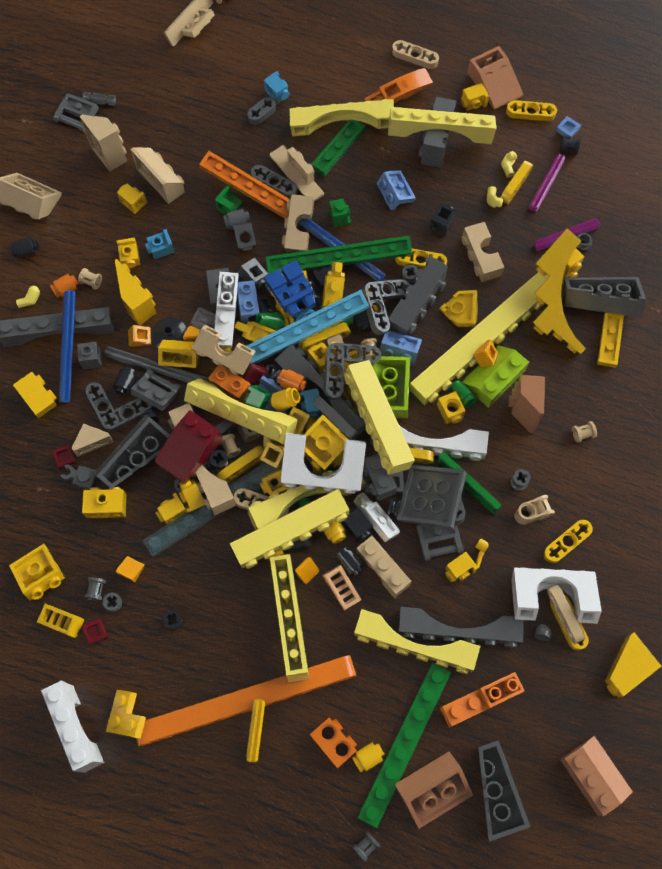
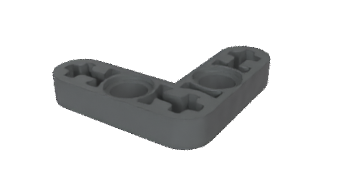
M401 279L369 282L362 288L361 291L370 307L366 309L371 329L375 334L383 335L390 329V322L383 300L404 298L410 286L407 281ZM383 286L389 289V294L383 291ZM372 305H376L379 308V313L373 311Z
M330 344L325 352L324 393L326 397L336 399L343 393L344 363H359L369 360L371 365L375 364L381 359L380 349L369 345ZM336 348V351L339 352V354L336 355L335 361L339 362L330 363V361L334 359V353H331L330 351ZM350 349H355L358 352L356 359L349 356ZM371 351L376 355L373 360H371V356H364L362 359L363 354H369ZM331 366L339 369L338 376L330 374L329 369ZM329 380H339V382H335V389H338V392L334 395L332 391H329L333 386V381L329 382Z
M90 383L85 390L99 420L108 432H115L140 419L143 412L148 409L154 410V406L148 404V408L142 407V403L145 401L139 398L114 410L99 383ZM93 389L97 390L99 399H96L92 391ZM101 403L108 404V408L105 411L98 410V406ZM134 406H137L139 413H137ZM132 410L133 415L130 418L123 417L124 411ZM109 415L112 421H114L113 426L109 425L106 416Z

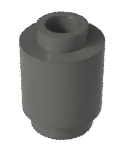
M244 209L228 212L227 215L223 216L227 230H234L233 226L250 222L248 211L244 212Z

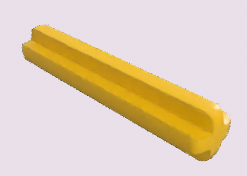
M254 699L246 755V760L249 762H257L265 709V701L263 699Z

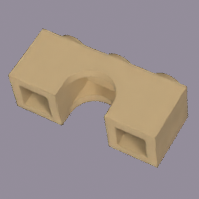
M292 194L291 200L287 201L289 217L285 218L284 228H287V232L282 238V246H285L286 252L308 251L309 233L301 232L296 227L301 219H312L313 197Z
M485 222L465 227L461 236L463 245L468 249L469 260L474 263L475 274L477 277H480L481 282L500 277L504 271V265L498 252L487 254L481 250V248L489 246L491 239Z
M204 325L192 349L196 350L195 352L202 357L207 356L211 358L215 364L228 367L232 373L243 375L256 351L238 343L233 351L225 352L219 347L218 343L222 333Z
M373 536L357 547L356 554L368 568L371 567L377 573L384 587L394 598L410 586L411 580Z

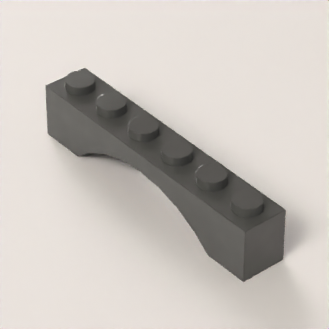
M109 307L75 311L74 333L96 336L113 334L114 320ZM63 313L1 320L0 342L4 347L17 346L39 337L62 334Z
M291 344L275 359L283 369H289L305 376V380L318 385L324 391L325 374L323 372L319 374L316 371L318 367L311 359L307 361L304 358L306 354L299 346L295 348ZM334 386L331 387L329 391H332L334 395L336 392H338V389H335ZM341 397L329 399L333 409L358 432L352 439L356 440L366 431L364 419L360 417L359 413L356 414L352 410L354 406L348 399L345 401Z
M401 607L398 634L406 639L423 636V640L434 641L435 638H443L444 642H456L457 639L472 644L480 641L484 642V645L496 646L497 643H503L505 647L517 648V645L523 642L524 620H517L514 616H502L485 626L456 628L438 622L421 608Z

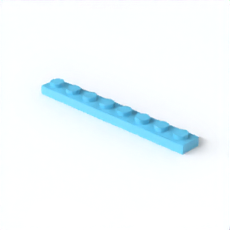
M359 290L247 345V347L256 351L250 363L256 364L285 350L291 344L295 345L370 308L362 291Z

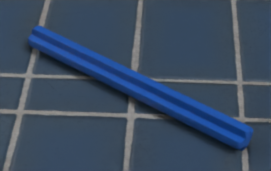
M304 218L298 222L299 225L329 247L345 245L311 219ZM370 262L354 264L376 281H382L385 278V273Z
M72 290L64 292L59 402L64 403L70 402L75 313V291Z

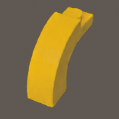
M293 407L289 416L298 419L294 434L303 435L311 415ZM276 440L268 442L260 460L275 468H280L283 463L285 443H280Z

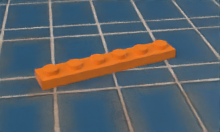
M207 152L200 162L199 168L284 219L289 217V211H287V201L290 200L289 198L214 153Z

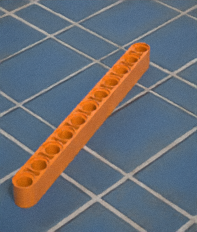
M344 656L308 668L309 679L289 683L285 675L146 720L141 739L136 738L138 746H144L252 711L254 699H263L265 706L353 678L357 675L351 656Z

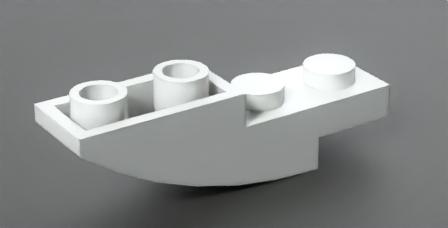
M220 272L214 329L222 333L218 342L219 347L232 348L238 273Z

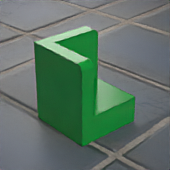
M228 185L215 199L216 209L225 215L228 212L238 210L243 204L241 199L232 194L231 187Z

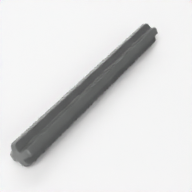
M106 347L104 352L108 358L146 370L151 369L155 373L187 383L198 378L209 382L208 377L173 366H160L157 361L113 347Z

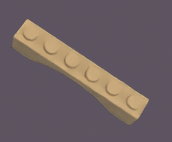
M190 403L168 412L171 417L168 422L172 430H174L177 423L189 410L193 412ZM201 465L194 473L193 478L198 477L200 481L196 483L201 494L204 492L207 498L204 499L208 511L212 509L214 514L217 515L236 506L227 482L217 478Z

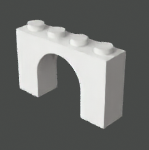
M286 433L281 472V483H284V486L296 487V484L304 485L306 489H316V486L324 487L326 491H335L336 488L344 489L345 493H355L356 490L361 491L366 448L365 441L345 439L343 459L339 469L329 476H317L311 473L304 464L306 435Z
M514 568L511 582L515 619L536 620L539 609L537 593L558 585L573 600L578 623L598 624L602 611L595 572Z
M59 681L41 690L72 770L74 772H87L103 764L104 761L97 743H93L87 738L77 717L75 707L81 704L74 686Z

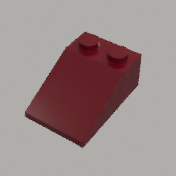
M189 410L177 423L154 462L186 484L211 453L223 441L221 432Z

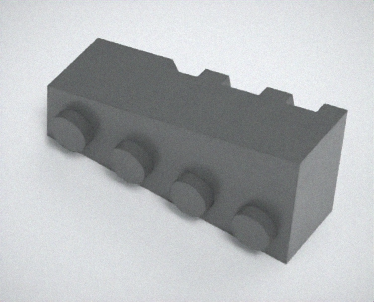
M436 97L435 103H431L430 110L455 112L456 100ZM431 129L427 130V132L424 131L422 139L424 143L423 146H420L419 150L422 165L441 168L450 130Z
M430 255L427 257L426 267L424 270L420 268L414 281L415 285L410 284L404 295L405 300L401 299L389 317L391 330L404 335L413 334L417 328L416 323L418 320H422L425 317L427 307L434 304L437 298L436 294L442 292L446 286L447 265Z
M638 277L564 278L561 295L564 307L642 317L646 297Z
M145 415L94 472L95 475L112 489L132 475L133 472L158 456L170 434L149 416Z
M499 740L478 747L489 842L530 828Z

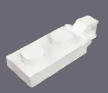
M364 492L355 498L353 502L371 522L373 528L384 542L389 541L400 533V530L377 502H372Z

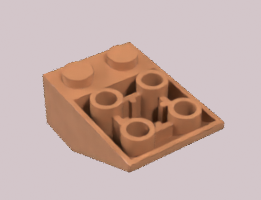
M500 46L470 59L468 74L476 85L483 84L489 95L488 102L494 110L524 95L510 61Z

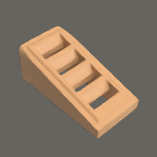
M341 565L322 575L344 611L361 601L360 596ZM338 573L341 575L333 581L330 579ZM344 580V584L337 588L335 587V584ZM346 587L350 589L342 595L339 594V592L345 589ZM353 594V598L346 602L343 601L344 598Z

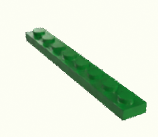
M410 236L267 256V272L270 274L280 269L282 273V267L297 260L302 271L329 267L332 265V262L349 265L411 256L412 248Z
M432 663L358 815L359 819L376 828L378 827L396 789L395 784L400 781L447 683L451 674L450 671Z

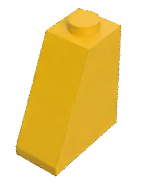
M635 633L625 638L605 680L608 684L607 689L618 698L625 696L661 667Z

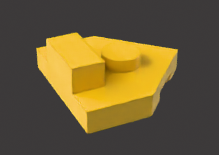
M477 290L456 292L452 299L439 308L440 311L457 327L476 326L478 314Z

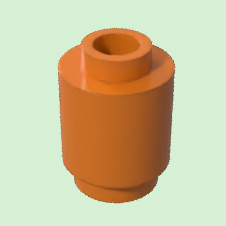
M67 273L53 281L50 288L57 298H63L66 290H77L78 282L74 275L70 276Z
M283 369L277 380L281 387L285 389L295 388L298 392H303L307 385L305 376L289 369Z

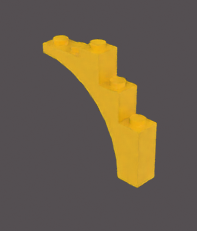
M566 229L536 263L538 266L536 270L543 276L547 274L549 277L534 293L536 297L534 299L542 306L545 303L548 306L533 321L535 324L533 328L541 335L543 333L548 335L551 330L555 331L552 335L560 342L564 339L568 343L567 348L574 354L576 352L582 354L586 348L578 341L568 326L561 300L562 279L566 265L573 251L581 242L570 230Z

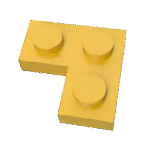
M123 690L116 691L106 732L141 739L146 717L132 714L137 693Z

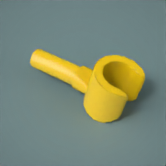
M480 539L475 548L480 550L475 563L478 568L488 548V543L483 539Z

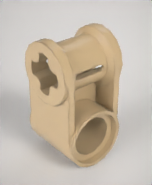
M543 495L522 503L516 510L514 517L519 524L525 525L554 515L555 511L551 510L547 500L548 496ZM521 510L527 511L529 517H524Z

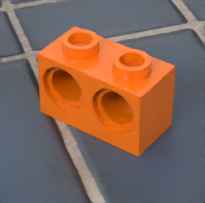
M218 365L208 378L209 382L215 384L225 395L240 403H244L246 395L251 392L248 389L251 386L249 382L232 373L223 365Z
M328 718L310 736L338 769L357 752L354 748L357 744L349 735L347 737L341 732L343 727L336 719L332 721ZM327 727L332 728L334 731L333 738H323V729ZM339 744L347 746L348 753L345 756L337 755L336 747Z

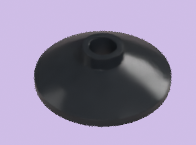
M163 318L154 324L151 330V340L156 348L159 347L162 340L184 341L183 336L187 328L177 318ZM167 330H171L169 334L165 333Z

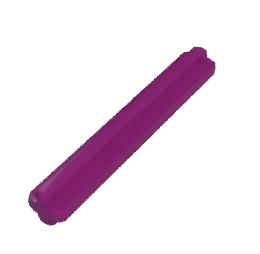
M556 155L530 203L529 210L533 212L538 211L564 163V155Z
M597 218L570 227L568 230L577 236L581 233L598 229L600 222ZM565 230L534 241L535 250L540 251L552 246Z

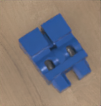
M297 260L283 266L282 273L278 269L265 276L266 285L274 294L284 313L287 312L292 318L301 314L298 306L304 303L307 310L316 306L313 289L305 278Z

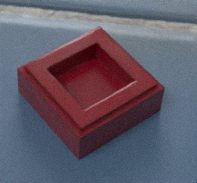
M250 363L242 378L250 384L258 386L260 378L266 376L268 370L265 367Z
M70 444L51 451L59 470L65 468V465L77 463Z
M101 618L81 626L89 646L109 638Z

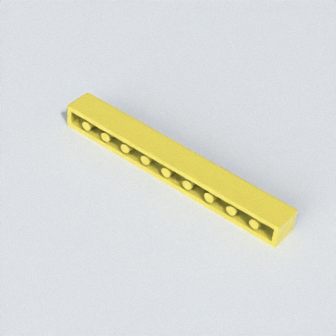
M539 272L415 378L410 383L409 390L424 405L435 401L439 396V392L442 390L446 391L455 378L460 379L469 366L472 368L477 364L473 354L482 344L489 339L493 345L495 343L500 344L508 332L512 333L518 327L520 321H526L534 309L538 310L542 307L534 299L536 297L534 293L549 276L547 274L543 276Z

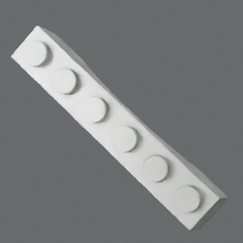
M399 425L409 448L429 450L434 452L436 456H440L445 452L453 458L469 457L474 461L485 459L487 454L489 435L487 431L469 429L451 438L429 439L410 433Z

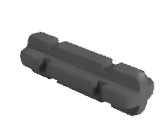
M84 92L82 99L95 104L106 105L108 103V105L112 106L116 104L115 95L106 96V94L92 93L91 95L89 92Z

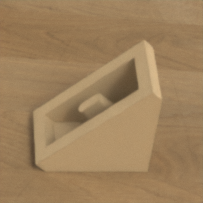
M83 424L72 446V450L78 457L113 443V440L108 432Z

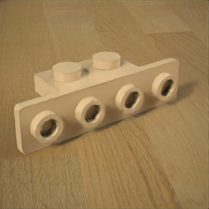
M193 0L164 32L171 46H175L183 36L196 37L200 34V31L205 25L209 24L214 16L212 9H208L213 4V0Z
M281 146L270 153L272 160L289 180L296 184L297 189L303 196L313 197L314 202L324 196V192L314 181V168L310 163H306L299 151L297 152L293 147L287 150L284 146Z

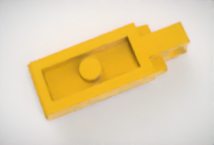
M332 262L331 271H328L327 275H325L321 309L341 300L343 297L345 273H342L343 263Z
M237 321L234 327L236 330L243 332L242 337L252 342L276 332V330L253 321H248L247 324Z

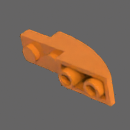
M425 68L416 70L379 87V90L366 97L365 101H379L383 99H393L394 103L401 99L404 101L432 85L433 81Z
M514 672L446 704L440 709L450 728L525 690Z

